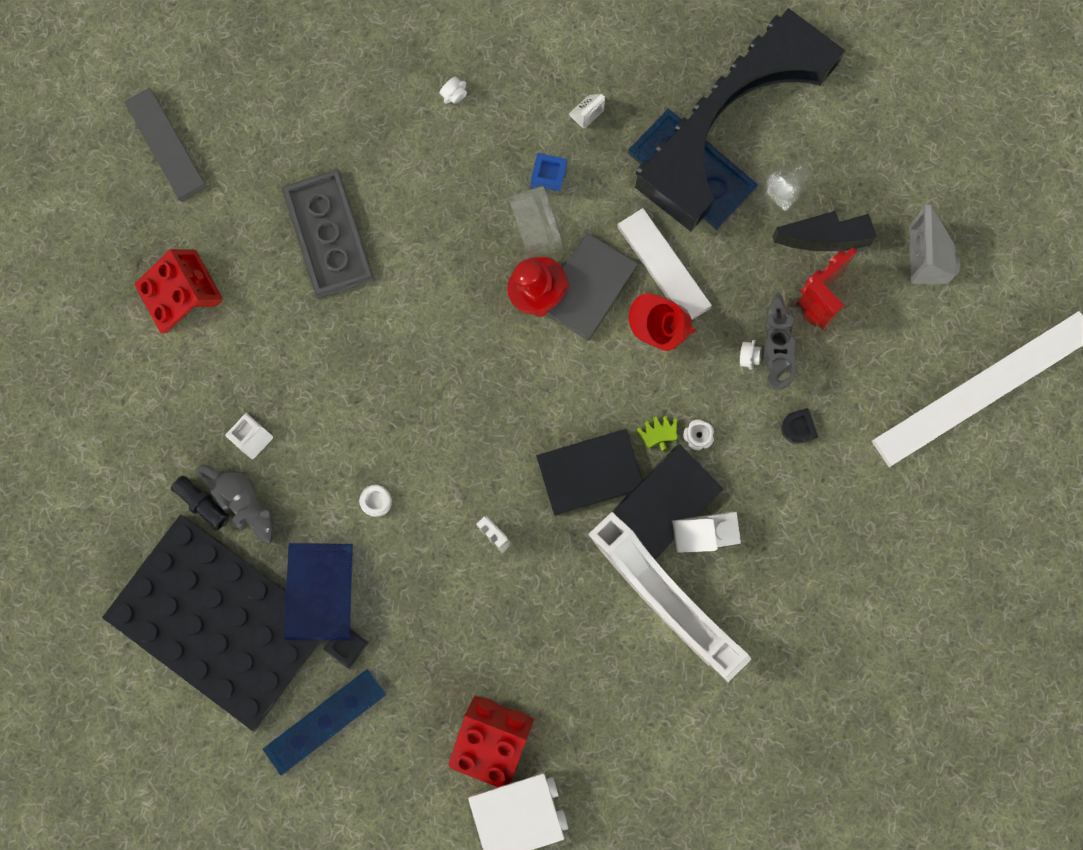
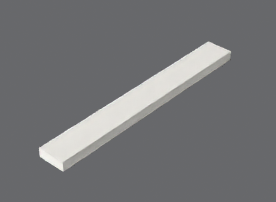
M1078 311L872 440L871 442L888 467H891L1082 347L1083 315Z

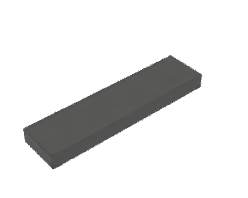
M151 88L124 101L178 199L182 202L206 189L205 182Z

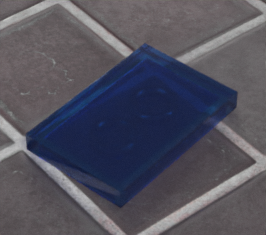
M289 543L284 640H350L353 544Z

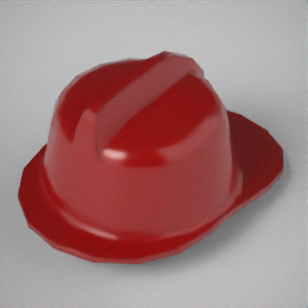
M650 293L640 295L633 301L630 307L629 324L634 335L641 341L660 350L670 351L675 349L690 334H694L696 331L692 327L691 316L688 310L659 295Z

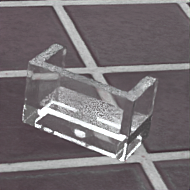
M544 186L509 196L511 212L514 213L525 247L526 258L544 257L562 251V240Z

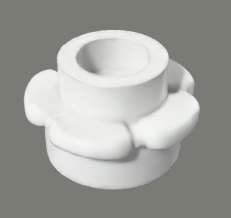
M456 76L446 82L440 90L444 103L452 102L454 105L459 103L467 94L465 90L466 82L460 81Z
M752 340V343L743 342L741 347L740 366L749 367V370H753L755 365H760L762 347L756 346V340Z
M694 420L689 423L688 428H685L684 440L688 441L689 447L694 450L709 448L714 441V429L707 422ZM698 432L702 434L701 438L696 436Z

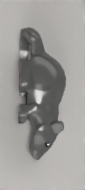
M780 293L774 295L764 323L767 332L764 345V359L767 367L771 370L767 383L773 389L779 390L788 387L794 381L796 375L795 362L797 360L794 357L796 339L791 337L790 333L794 319L788 314ZM791 367L790 376L783 381L778 380Z
M205 464L198 466L196 472L210 487V492L224 511L230 512L232 510L236 514L231 519L237 528L243 530L246 527L245 523H248L253 527L260 541L270 544L273 530L271 520L273 513L271 510L263 509L261 503L257 500V495L251 481L239 473H222Z

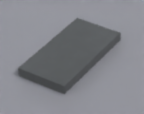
M339 169L281 187L316 298L320 299L375 281Z

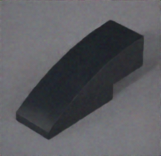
M836 211L777 227L772 236L774 243L791 248L830 252L850 250L852 247L857 249L870 246L877 237L869 214L839 222Z

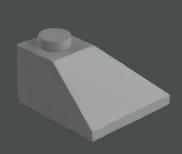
M924 205L909 225L911 283L948 284L959 273L960 258L955 256V245L932 205Z

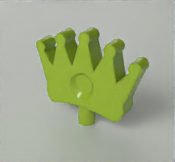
M664 416L662 427L658 418L653 417L654 429L649 425L648 421H645L646 433L641 431V428H637V433L644 440L648 449L660 445L662 452L667 451L666 443H675L677 441V418L673 419V424L670 426L667 416Z

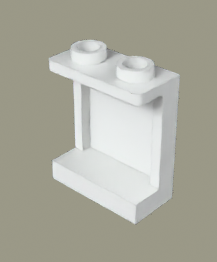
M544 771L538 775L485 792L481 791L468 797L483 850H534L564 840L563 831L569 828L563 809L556 810L553 798L559 795L553 777L547 778Z

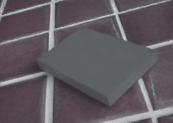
M586 232L563 267L569 281V288L562 300L549 310L546 315L589 341L635 272L638 263Z

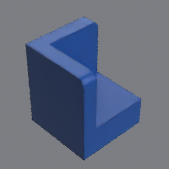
M537 153L531 177V193L537 194L539 187L561 192L564 177L566 178L567 159Z

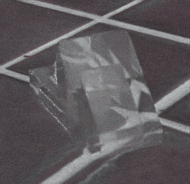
M795 160L771 174L766 181L769 186L765 192L787 211L818 180Z

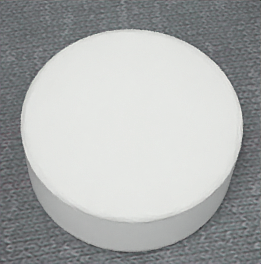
M371 485L362 491L359 503L361 509L367 515L380 517L390 510L392 498L384 487Z

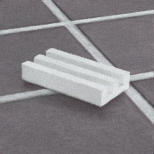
M484 516L476 524L479 530L488 537L489 541L492 544L495 543L501 553L510 546L507 536L488 517Z

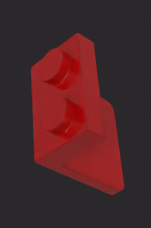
M854 247L846 253L840 250L828 262L829 265L823 271L817 270L800 290L802 297L797 304L802 308L804 317L811 325H818L823 330L843 308L844 304L826 286L847 268L858 252Z
M474 695L459 730L448 763L449 767L495 787L510 784L535 718L529 717L519 710H512L496 704L491 699Z

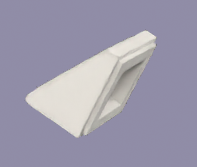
M602 94L587 96L569 113L570 117L582 128H586L604 112L605 96Z
M245 413L225 435L251 459H254L273 439V436L248 413Z

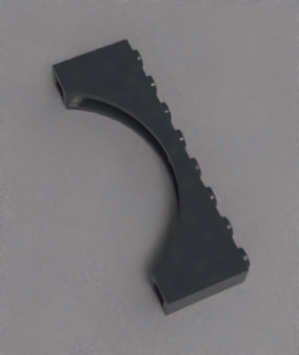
M789 8L781 17L776 15L766 28V34L763 37L758 35L752 41L745 57L740 55L734 61L726 78L721 76L715 82L709 97L705 98L703 96L696 103L689 119L684 117L675 127V134L670 140L665 138L656 148V155L650 162L646 159L635 173L637 175L635 188L690 232L710 212L715 200L706 177L704 149L707 134L720 114L743 95L771 84L801 82L821 86L839 65L845 53L843 48Z

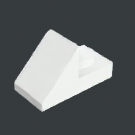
M732 511L672 521L677 553L718 550L717 547L741 544L737 512Z

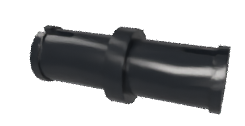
M187 476L179 477L172 484L171 491L175 492L189 505V510L193 514H199L214 530H220L229 521L230 515L226 514L211 500L212 496L208 492H202Z

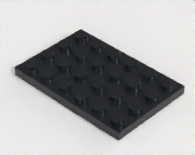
M181 514L102 617L251 731H255L332 626L331 623Z

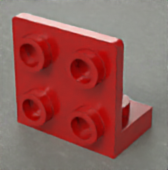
M169 249L135 282V287L160 333L169 332L194 307H215L223 301L198 252L194 249Z

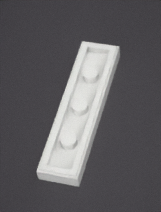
M643 208L618 223L617 228L666 298L688 310L691 321L711 308L712 305Z

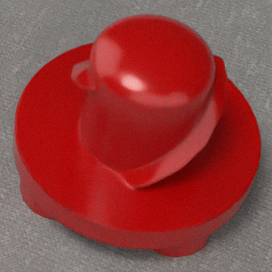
M531 257L521 261L515 267L508 281L507 293L511 303L519 311L542 317L562 300L569 288V281L561 265L554 259L549 257Z

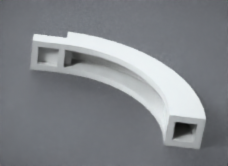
M613 512L588 534L604 556L642 599L708 666L710 665L727 682L751 660L750 656L678 587L642 545L635 533Z

